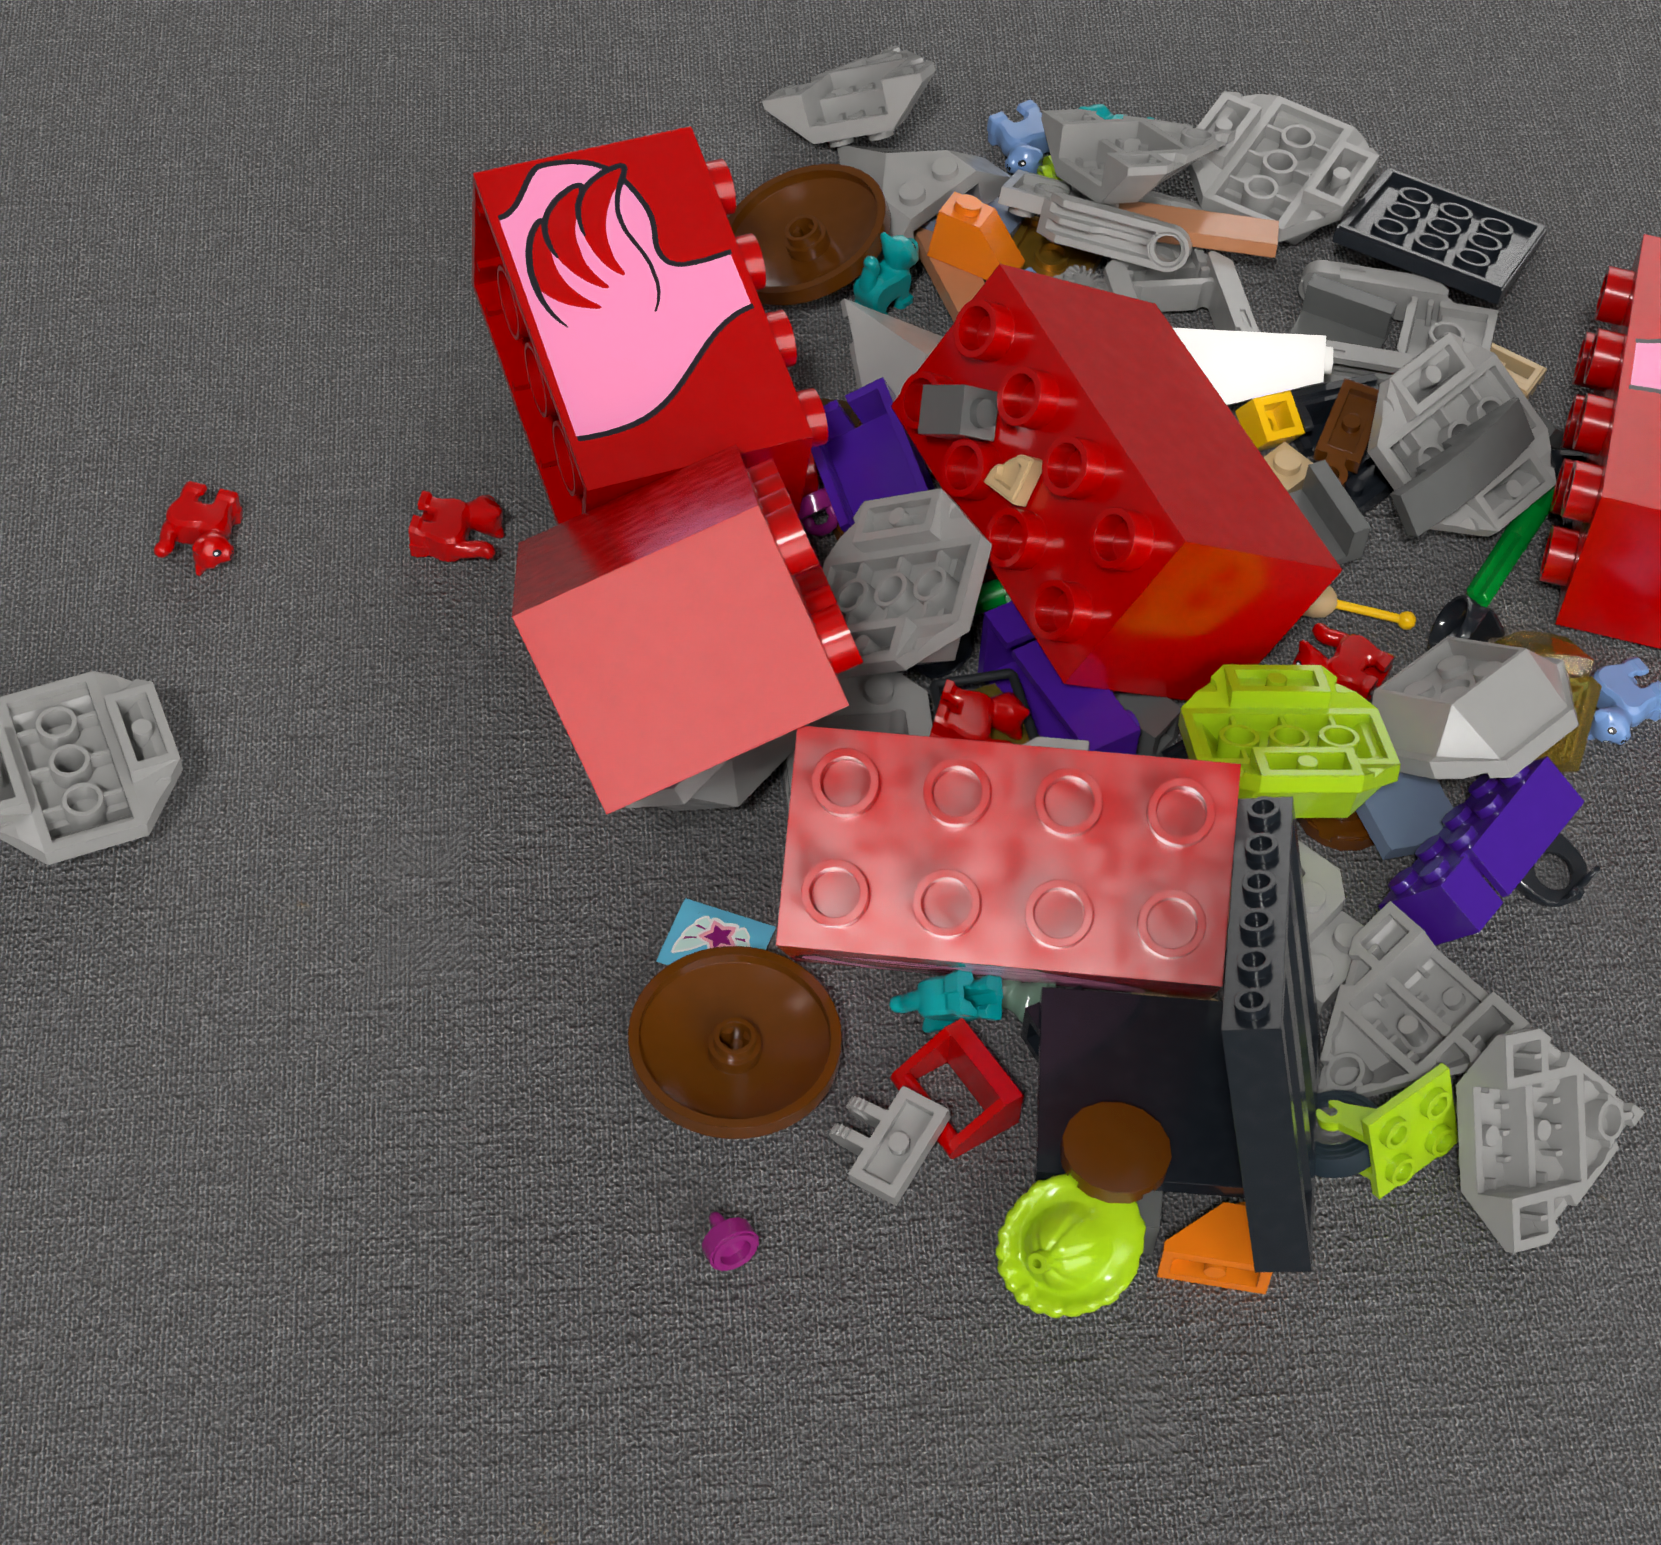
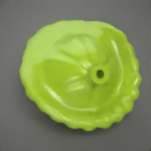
M1070 1173L1068 1176L1067 1174L1056 1175L1047 1180H1038L1032 1184L1028 1192L1021 1195L1014 1206L1007 1212L1005 1224L998 1230L999 1243L995 1248L998 1258V1273L1004 1279L1006 1289L1013 1293L1016 1302L1029 1306L1032 1312L1036 1314L1044 1313L1051 1318H1059L1063 1315L1078 1317L1085 1313L1095 1312L1102 1306L1114 1303L1136 1276L1140 1256L1144 1251L1146 1226L1145 1221L1140 1216L1137 1202L1130 1204L1107 1203L1090 1197L1077 1187L1078 1182L1072 1178Z

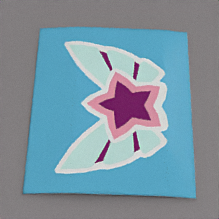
M685 898L656 962L670 965L674 961L694 952L723 946H744L766 950L776 927Z

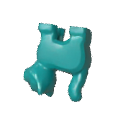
M882 232L880 239L884 259L880 263L874 256H867L864 259L863 270L854 282L853 291L855 303L888 315L886 309L893 300L894 307L901 310L913 303L914 296L909 293L911 285L909 269L919 260V245L913 238H907L903 235L889 236L886 232Z
M955 970L945 976L923 979L918 983L916 990L893 996L890 999L889 1006L894 1013H908L917 1010L924 1018L922 1030L925 1033L942 1030L961 1018L966 1022L981 1018L997 1021L1002 1019V978L986 975L979 980H974L972 972Z

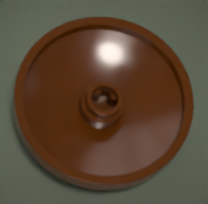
M841 164L810 165L776 176L747 195L736 206L735 213L728 217L735 237L752 233L759 243L766 270V286L762 290H757V294L761 303L768 305L805 303L827 296L846 286L861 275L864 267L863 262L867 256L877 258L882 250L880 235L882 232H886L889 235L891 226L890 209L879 184L862 170Z
M723 946L709 948L674 961L655 975L645 986L633 1007L629 1021L628 1055L634 1079L646 1099L656 1110L677 1125L715 1138L748 1139L773 1134L797 1123L815 1109L826 1096L837 1075L840 1063L841 1025L835 1005L825 988L811 973L794 961L779 954L753 947Z

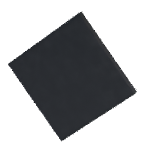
M1387 168L1336 227L1332 242L1498 305L1543 242L1548 228L1542 224L1395 169Z
M1042 987L1039 1017L1035 1181L1047 1180L1056 1175L1066 1174L1061 1166L1060 1144L1067 1124L1082 1108L1099 1102H1123L1143 1109L1156 1119L1170 1140L1172 1158L1163 1184L1156 1191L1245 1198L1221 1032L1223 1001Z

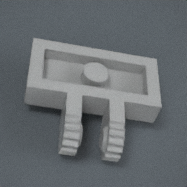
M905 1086L901 1087L888 1110L859 1096L851 1097L846 1105L847 1111L856 1119L876 1128L870 1138L848 1126L835 1123L829 1132V1136L834 1142L858 1155L857 1160L848 1172L849 1181L895 1206L899 1203L951 1118L948 1108Z

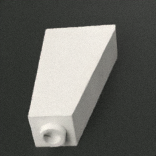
M1173 328L1227 406L1250 401L1258 397L1318 385L1323 382L1324 374L1332 373L1333 347L1326 346V336Z

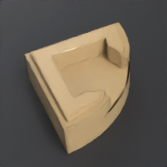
M1017 455V457L1008 460L1004 464L994 466L984 483L1012 504L1026 507L1042 473L1043 460L1026 455Z

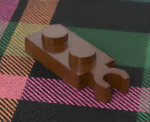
M1346 378L1342 383L1313 459L1318 461L1326 460L1344 489L1348 478V471L1358 473L1367 451L1379 389Z

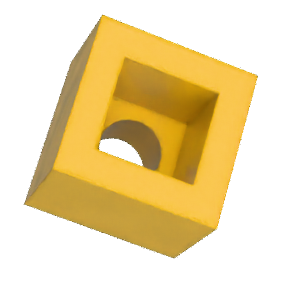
M1291 390L1254 398L1235 410L1240 425L1259 451L1278 447L1283 442L1289 444L1305 434Z

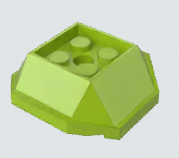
M1223 664L1211 676L1210 683L1198 690L1180 708L1178 726L1190 760L1241 764L1238 799L1261 796H1293L1296 818H1348L1382 786L1398 781L1401 765L1378 708L1357 692L1337 684V677L1322 665Z

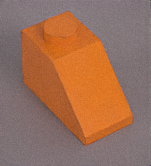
M954 191L938 212L927 256L985 280L990 277L999 264L1023 269L1025 260L997 210L992 206L982 203L975 196L960 194Z
M1223 1202L1165 1240L1157 1269V1277L1265 1295L1273 1273L1255 1272L1245 1202L1236 1204Z

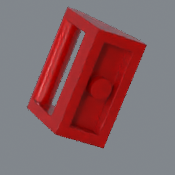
M963 1018L943 1028L890 1076L891 1082L898 1091L902 1086H905L932 1100L917 1079L948 1063L984 1109V1112L959 1133L956 1132L948 1121L937 1142L950 1159L961 1156L1019 1123L1024 1096Z

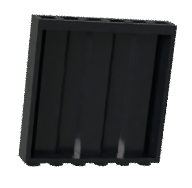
M1261 796L1238 799L1221 1032L1255 1272H1312L1320 1028L1293 796Z

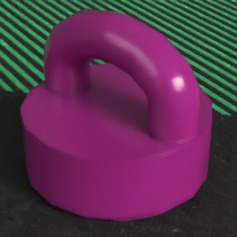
M825 488L802 498L799 519L811 535H827L838 525ZM826 511L828 514L827 521L820 525L816 524L813 517Z
M712 1212L708 1219L712 1229L703 1239L701 1244L702 1252L714 1269L720 1271L734 1270L744 1265L753 1257L759 1245V1237L746 1219L736 1217L725 1220L720 1212Z

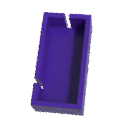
M884 377L845 395L848 404L863 424L857 428L837 400L824 405L828 425V441L825 445L811 448L837 521L844 533L855 523L853 517L864 501L935 489L923 457L891 407L897 397Z
M1013 601L984 612L977 673L1006 668L1017 672L1039 737L1085 740L1090 742L1089 751L1136 755L1138 739L1141 734L1139 722L1132 711L1123 708L1112 690L1064 684ZM1009 678L984 682L994 696L1005 692L1013 693ZM1023 722V724H1022V732L1027 736V738H1028V740H1029V737H1028V734H1027V731H1026V728H1025V725H1024V722Z
M1548 756L1531 762L1512 778H1489L1488 774L1485 773L1476 779L1468 788L1471 794L1468 799L1454 807L1444 816L1442 823L1445 826L1438 835H1434L1426 840L1416 850L1415 854L1418 859L1413 865L1399 872L1389 882L1388 887L1391 891L1378 907L1382 909L1391 901L1425 931L1435 946L1479 933L1504 903L1482 876L1484 875L1502 898L1509 896L1585 802Z

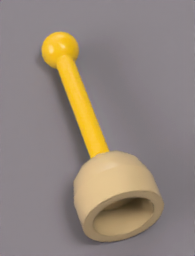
M1330 585L1303 614V616L1311 618H1323L1331 614L1335 609L1398 623V626L1403 630H1410L1416 624V617L1410 611L1397 614L1339 600L1336 592Z

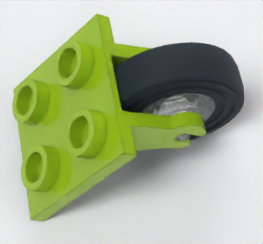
M1440 1063L1379 1108L1368 1098L1350 1091L1334 1090L1318 1093L1315 1175L1325 1178H1343L1360 1174L1370 1179L1372 1194L1378 1199L1384 1197L1397 1186L1406 1184L1415 1173L1437 1157L1447 1154L1459 1142L1450 1069L1443 1063Z

